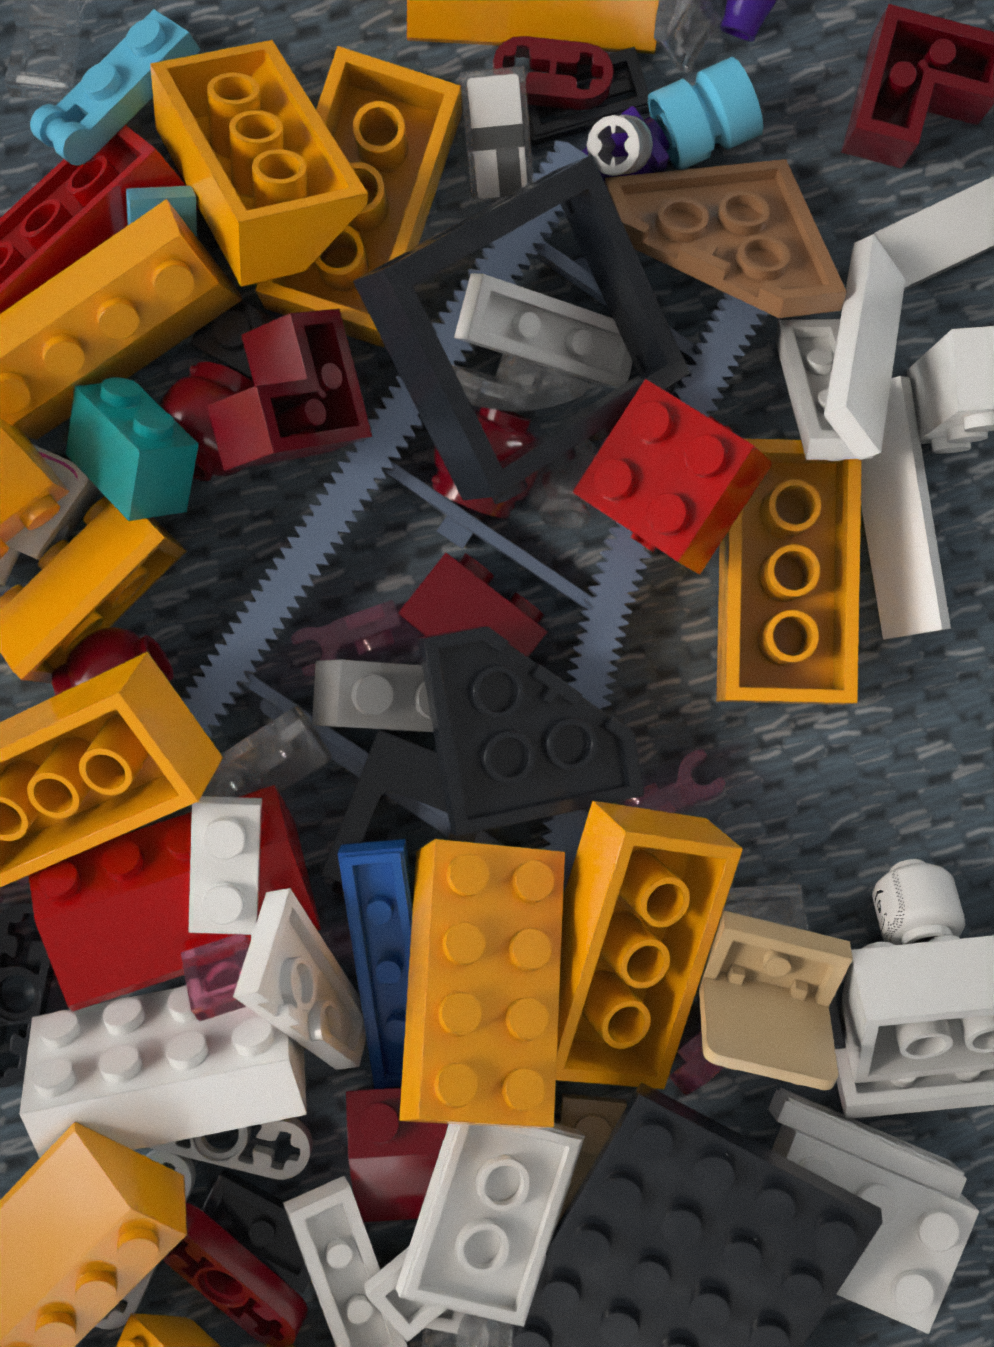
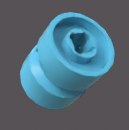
M734 57L699 71L693 86L686 80L681 79L648 94L650 116L658 123L667 137L670 146L669 150L666 151L669 156L668 160L676 170H683L710 158L711 151L714 150L716 143L728 150L763 133V118L757 95L745 69Z

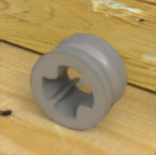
M627 114L612 115L600 119L592 127L587 141L588 156L592 155L599 171L612 176L634 173L640 170L649 160L653 146L651 132L647 125L638 117ZM612 133L628 134L629 138L624 144L625 150L629 153L628 157L612 156L611 152L616 146L614 139L611 137Z

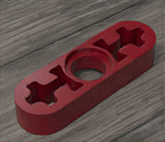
M186 1203L187 1235L162 1260L257 1341L272 1347H288L292 1345L308 1313V1307L304 1299L205 1212L192 1204Z

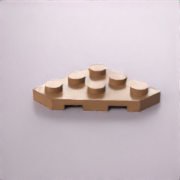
M786 159L605 178V186L635 250L777 318L841 311L847 291Z

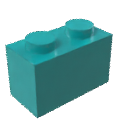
M112 377L98 384L75 386L66 455L128 521L187 512L199 443L134 380Z

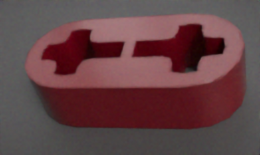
M517 36L504 41L495 52L493 76L513 74L512 70L505 68H513L517 58L521 57L529 59V68L531 70L539 71L529 72L526 82L519 83L521 104L589 110L601 105L609 95L613 79V65L608 54L597 45L585 42ZM582 64L591 66L592 76L602 78L592 79L589 89L585 90L576 88V78L569 76L577 74L579 65Z

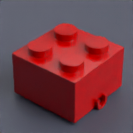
M645 379L572 493L632 531L633 534L630 538L650 551L654 552L657 548L700 575L773 463L754 445L733 433L730 427L724 426L710 415L709 417L705 416Z

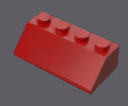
M127 125L117 132L85 164L72 165L63 159L0 217V314L127 226L126 189L186 186L160 153Z
M275 785L237 797L262 798L258 917L266 892L290 888L317 931L321 930L297 827ZM192 812L120 835L28 875L35 923L67 1006L72 1012L247 954L251 935L189 933Z

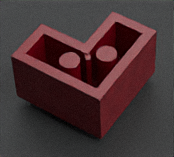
M888 4L872 35L841 153L902 169L919 144L927 112L978 125L994 105V32Z
M340 308L289 313L242 334L254 387L207 405L224 471L320 455L372 437Z

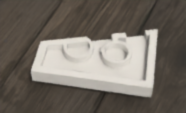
M288 888L266 892L258 920L252 928L251 942L233 997L334 1069L359 1067L366 1041L360 996L292 890Z

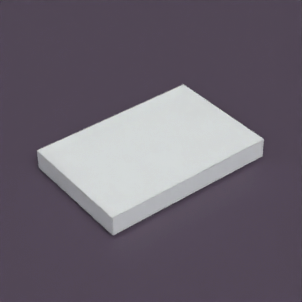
M554 1123V1128L530 1129L449 1124L398 1279L396 1291L399 1297L524 1327L544 1266L546 1252L551 1244L585 1136L578 1129Z

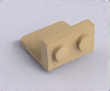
M723 910L699 982L704 1057L712 1064L820 1090L832 1089L839 1074L829 1005L853 960L850 941Z

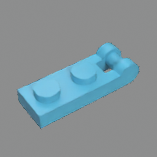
M153 9L143 20L134 24L126 37L100 63L92 66L84 74L82 80L57 105L46 104L39 107L32 115L30 121L31 131L36 138L48 147H53L56 153L70 164L77 166L85 164L153 98L150 63L196 55L201 49L187 30Z

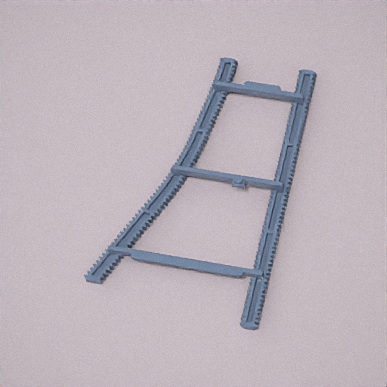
M555 141V152L548 151L546 158L548 163H540L539 170L542 174L533 173L532 181L534 182L560 167L588 156L568 142ZM560 204L491 242L492 248L483 247L482 254L485 259H475V265L478 270H468L469 278L471 273L486 274L515 284L514 280H523L521 269H530L531 264L528 259H538L607 306L586 259L579 258L574 262L543 240V238H551L552 230L550 227L558 228L560 222L558 217L566 216ZM461 280V287L464 291L454 290V298L457 302H446V307L450 313L439 312V318L442 323H432L433 329L457 376L459 371L455 364L465 365L466 360L463 354H473L470 343L454 338L469 280ZM725 292L723 295L726 299H720L717 303L720 310H714L711 314L714 321H708L705 324L708 332H702L699 335L702 343L694 344L670 328L684 360L691 364L687 365L690 373L677 381L681 388H674L671 394L709 417L708 413H715L718 410L713 402H720L723 399L719 391H725L729 387L724 380H730L734 377L730 370H735L739 366L735 359H741L745 355L741 349H747L750 346L747 339H752L756 335L753 329H758L762 325L759 319H764L768 315L767 312ZM396 376V381L400 388L389 386V392L393 398L382 397L381 399L386 409L374 408L379 420L368 419L372 429V437L364 439L365 441L353 443L357 452L345 451L350 463L339 461L338 464L343 473L331 472L336 484L324 483L329 494H316L321 506L309 505L314 516L302 515L307 526H295L300 537H287L292 549L280 547L285 559L273 558L278 569H266L271 580H258L263 591L251 590L256 602L244 601L249 612H236L241 620V624L229 623L234 634L222 633L227 645L215 644L220 655H207L212 666L201 665L200 667L205 677L193 676L198 687L187 686L186 690L191 698H180L205 733L212 737L215 733L210 725H222L217 714H229L224 703L236 704L237 702L232 693L241 694L244 692L238 683L240 682L263 698L260 703V709L264 714L360 778L369 752L330 726L312 725L311 713L250 672H258L253 660L265 661L260 650L272 651L267 640H279L274 629H287L282 618H294L289 607L301 608L296 597L308 598L303 586L315 587L310 576L322 577L318 565H330L324 555H337L332 543L344 544L339 533L351 534L346 523L358 524L353 512L365 513L360 502L372 503L368 491L379 492L380 490L375 480L387 481L385 475L446 515L436 532L459 548L463 549L472 534H474L585 609L581 613L589 620L578 623L585 630V633L575 635L582 642V645L572 647L580 656L569 659L577 668L566 672L575 681L567 682V684L580 692L583 698L600 710L611 705L609 701L603 698V696L613 693L612 690L605 687V684L616 681L607 675L609 672L618 670L609 662L621 658L612 651L613 649L623 647L615 638L626 636L618 627L629 625V622L623 619L621 615L631 614L632 611L625 604L636 602L628 593L640 590L632 582L643 580V577L636 571L647 569V566L640 560L649 559L651 555L644 550L647 549L646 547L630 538L633 534L632 531L616 522L620 527H611L608 530L615 539L604 540V543L611 550L599 553L607 562L596 563V566L603 573L591 576L599 584L588 587L595 595V597H591L389 460H401L397 448L408 450V445L404 438L415 439V434L411 427L423 428L419 419L421 416L401 376ZM390 791L385 793L386 796L447 837L449 836L450 824L446 812L396 792ZM586 809L552 816L553 818L543 821V824L551 830L541 833V837L549 843L540 845L539 849L565 852L563 895L585 827L583 822H586L589 814L585 811ZM485 830L478 832L474 843L507 846Z

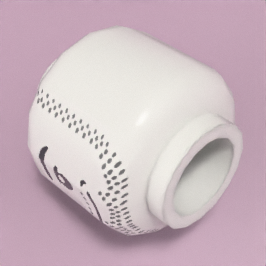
M918 859L904 860L895 864L875 885L872 897L884 942L903 945L923 943L943 935L960 937L965 928L964 913L954 878L947 870L940 866L925 863Z

